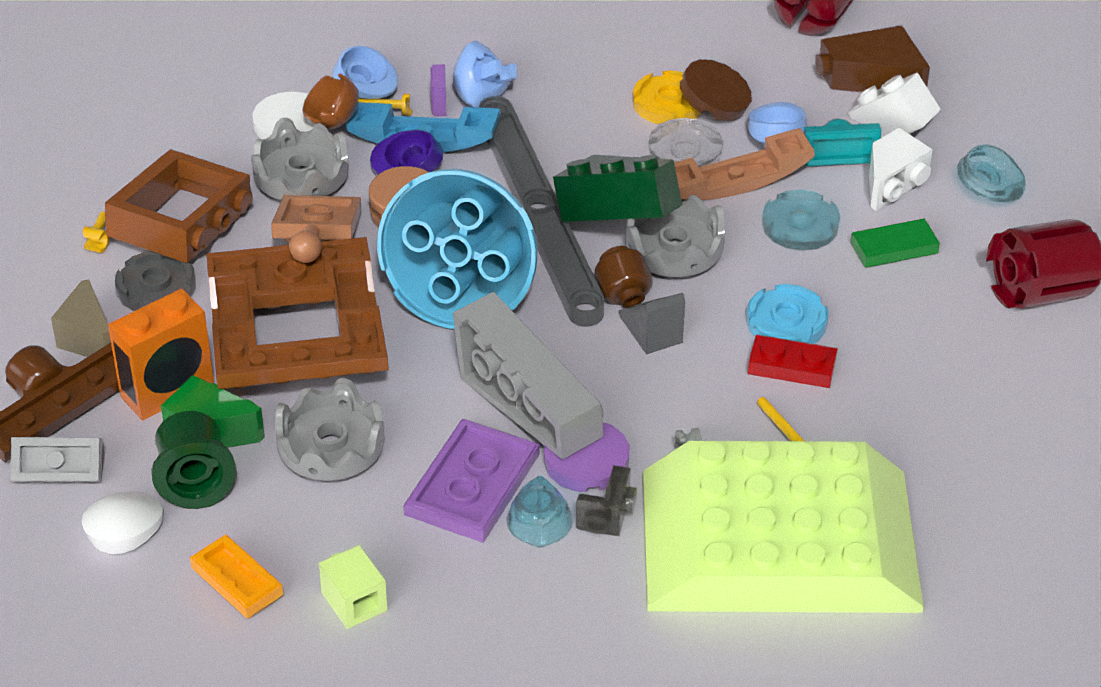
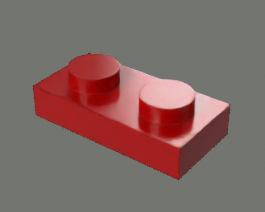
M756 335L749 359L748 375L830 388L838 348Z

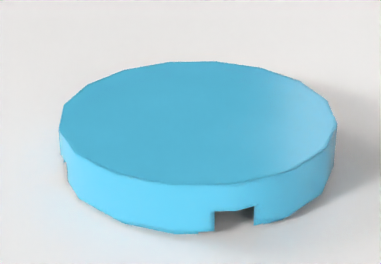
M780 284L775 285V290L765 292L766 288L758 291L749 300L746 322L754 336L762 335L814 344L826 333L829 311L827 306L824 307L821 303V298L809 289L798 285Z

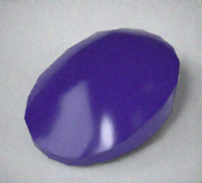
M417 129L402 131L383 139L374 147L370 156L371 167L377 175L385 170L401 166L417 167L432 172L440 165L443 159V149L434 136L427 131Z

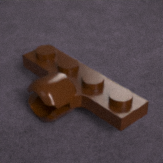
M111 343L69 367L61 365L44 347L38 345L26 346L14 354L5 367L6 382L21 398L0 411V459L4 463L11 460V437H47L119 391Z

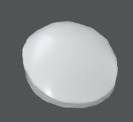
M113 493L91 503L83 513L82 526L92 545L99 551L108 554H122L135 550L144 544L159 529L163 518V506L157 498L144 493Z

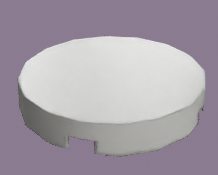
M295 91L281 92L263 99L256 105L252 113L254 133L260 139L268 138L272 134L276 122L281 118L291 119L299 131L307 132L312 130L315 124L304 117L302 107L308 94Z

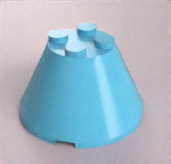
M441 169L428 172L413 179L401 188L388 203L378 229L377 252L381 270H385L389 281L395 289L394 295L412 313L440 327L455 329L453 312L492 292H495L513 311L526 296L534 280L538 250L535 232L527 213L519 201L506 188L480 173L463 169Z

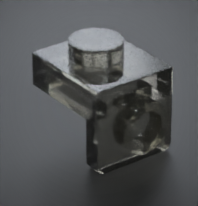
M613 465L605 497L582 493L578 495L576 501L577 529L596 534L620 536L625 513L633 514L637 498V487L630 486L631 468Z

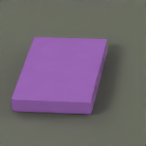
M462 418L404 503V515L484 543L540 455V444Z

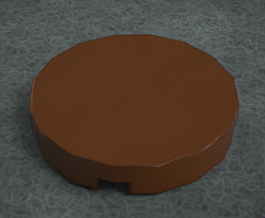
M699 59L691 62L685 69L680 81V89L688 103L701 113L704 110L713 113L711 118L716 120L733 121L742 117L752 101V91L747 81L731 67L715 60Z

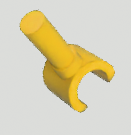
M105 212L99 213L92 227L85 226L83 228V236L88 238L84 244V249L97 253H104L107 249L109 237L106 236V230H103L106 224Z

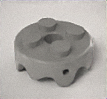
M281 118L276 122L273 132L268 138H258L255 141L254 154L251 156L255 182L263 192L276 199L282 200L283 195L328 196L344 183L348 175V153L344 133L338 132L333 136L320 123L315 124L312 130L302 132L296 129L291 119Z
M690 195L687 200L682 202L681 207L664 217L628 219L626 246L638 250L643 255L649 271L657 275L682 278L692 277L714 266L720 259L724 249L725 224L723 208L717 205L710 210L696 195ZM674 239L682 240L681 242H671Z
M337 379L333 387L325 391L315 390L310 387L304 388L291 408L283 403H279L276 407L275 433L278 452L282 461L292 471L301 476L319 481L349 478L368 469L382 452L385 434L380 406L376 400L370 403L365 402L360 397L355 384L349 379ZM330 434L334 437H338V439L334 441H325L321 439L322 437Z

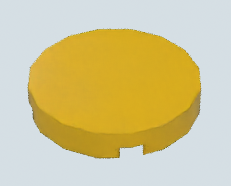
M666 70L662 71L661 76L653 77V73H650L636 82L633 89L632 102L634 110L641 118L651 123L670 126L691 122L702 114L688 103L680 89V81L684 72Z

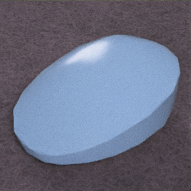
M354 46L346 49L333 68V77L335 79H340L338 75L341 73L353 81L359 90L360 98H384L392 95L397 89L398 75L395 68L386 57L369 47Z
M788 102L762 105L749 113L748 130L755 140L765 144V137L801 128L804 133V127H807L805 111L801 107Z

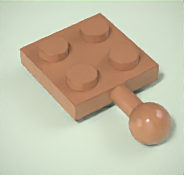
M283 195L271 223L272 238H283L285 242H289V250L295 260L302 263L312 262L321 253L322 244L320 239L322 241L353 237L361 213V197Z

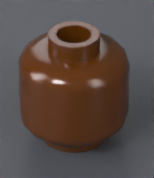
M622 245L605 251L600 256V261L595 267V277L604 299L612 305H623L625 308L642 303L645 295L649 293L653 285L652 275L643 255L636 249Z

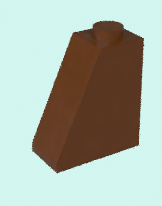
M902 25L821 39L820 54L816 55L815 58L817 73L819 76L824 77L831 90L863 92L872 86H875L878 90L881 89L885 82L897 75L906 78L915 73H918L926 87L928 86L930 66Z

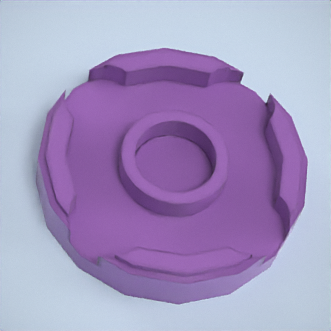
M602 422L604 437L563 460L545 446L544 462L549 476L560 486L574 491L588 492V487L594 488L598 486L599 490L610 488L622 480L629 469L630 445L624 434L613 425Z

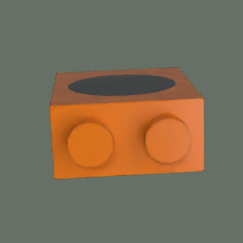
M182 288L108 324L120 397L142 421L161 412V405L192 375L209 383H214L205 311Z

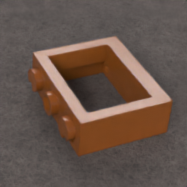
M170 149L105 202L106 236L188 263L250 208L253 199L252 192L250 191V175ZM180 189L209 198L183 221L154 212Z

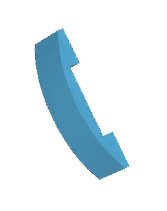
M358 102V108L346 126L348 132L376 144L402 131L415 129L427 131L441 144L443 152L473 147L493 138L501 112L498 108L463 107L459 119L394 116L392 104Z

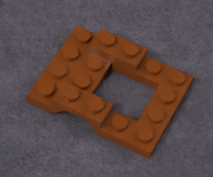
M367 237L321 241L322 249L320 255L309 263L295 260L290 253L289 245L206 253L218 389L243 388L250 385L268 383L282 384L295 380L326 379L332 376L358 373L370 374L376 371L389 370L381 315L374 292ZM334 300L339 336L257 345L253 309H275L286 305L318 304Z

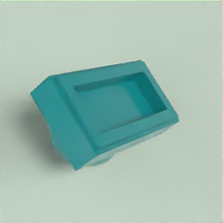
M836 118L829 120L824 126L804 127V135L814 149V157L804 166L870 163L872 144L881 138L882 129L880 124H851L845 119Z

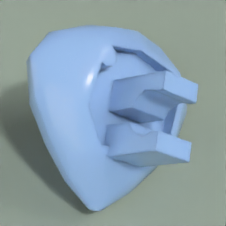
M478 41L468 43L463 48L453 70V81L458 95L470 107L478 108L480 102L487 97L500 96L507 89L510 82L517 78V64L511 63L503 66L501 60L487 46Z

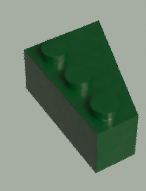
M591 155L586 159L567 163L566 170L553 176L562 222L661 218L682 206L674 159L657 158V155L641 157Z

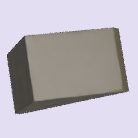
M90 280L81 281L54 313L51 321L57 348L88 357L111 343L107 321Z

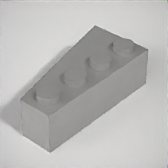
M495 292L453 312L460 375L463 381L562 460L604 437L602 423L604 411L600 401L587 390Z

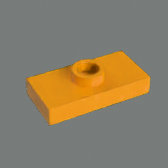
M227 534L190 557L191 568L247 619L284 595L283 585Z

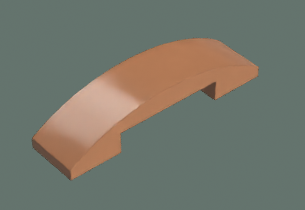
M801 128L765 137V149L702 167L697 166L693 157L674 162L681 199L687 200L690 195H696L701 200L719 199L759 189L782 179L806 164L814 157V149Z

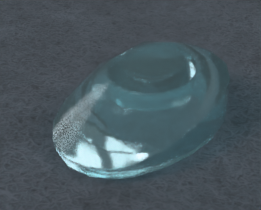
M988 144L978 145L963 156L957 165L958 176L964 186L984 199L996 202H1013L1019 200L1026 190L1025 177L1020 167L1013 158L996 146Z

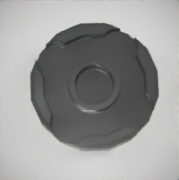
M152 251L132 256L125 261V267L121 271L118 269L115 274L116 295L122 305L132 311H136L181 288L190 297H192L196 290L195 271L190 262L184 263Z

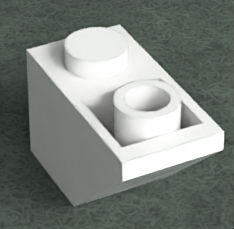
M915 73L906 78L897 75L885 82L881 89L878 90L875 86L866 89L856 97L858 103L848 114L851 119L862 124L879 123L882 129L881 132L884 134H889L897 128L909 134L923 128L941 109L919 74Z
M900 128L875 141L872 144L869 167L870 207L877 211L888 203L895 202L901 195L914 187L925 183L931 173L930 164L933 149Z

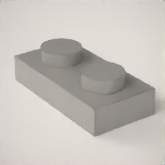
M11 437V482H101L102 438Z

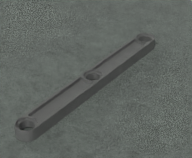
M500 96L487 97L480 102L479 108H498L501 113H504L499 118L493 138L487 141L512 195L522 205L531 221L536 236L537 250L566 314L571 322L578 326H594L601 322L604 317V296L569 223L562 222L557 197L512 103ZM535 203L548 205L545 208L530 207V205ZM588 303L596 306V308L580 310L576 306Z

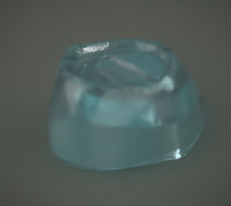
M537 476L518 492L509 508L506 522L513 536L527 544L542 548L565 537L572 528L573 518L567 501L557 488L543 476Z

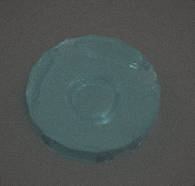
M801 189L784 191L777 194V199L772 202L769 200L764 206L762 227L765 234L774 243L788 249L800 251L819 249L830 244L837 236L839 230L840 213L837 206L832 201L830 204L824 201L823 195L814 191Z

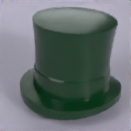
M196 411L179 412L165 419L155 434V444L159 455L153 462L151 475L156 491L168 502L186 509L206 508L222 500L234 483L236 465L230 450L220 442V430L217 423L210 416Z

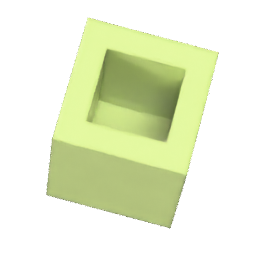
M360 545L344 552L336 553L330 558L319 562L321 593L346 629L388 611L386 581Z

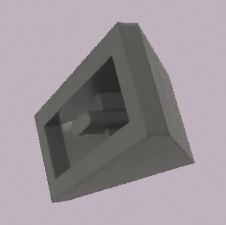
M683 292L618 310L620 318L646 355L683 343L685 297Z

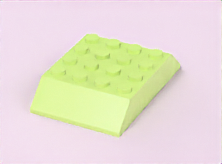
M687 441L643 470L647 611L923 613L924 606L904 471L866 442Z

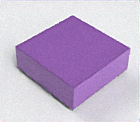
M432 64V67H430L432 114L434 116H447L445 64Z

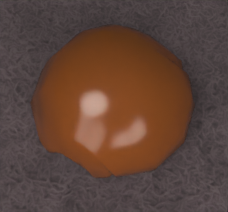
M341 73L338 75L340 79L330 76L322 77L305 98L302 112L304 117L312 123H320L327 129H336L348 122L356 112L359 102V90L351 79Z

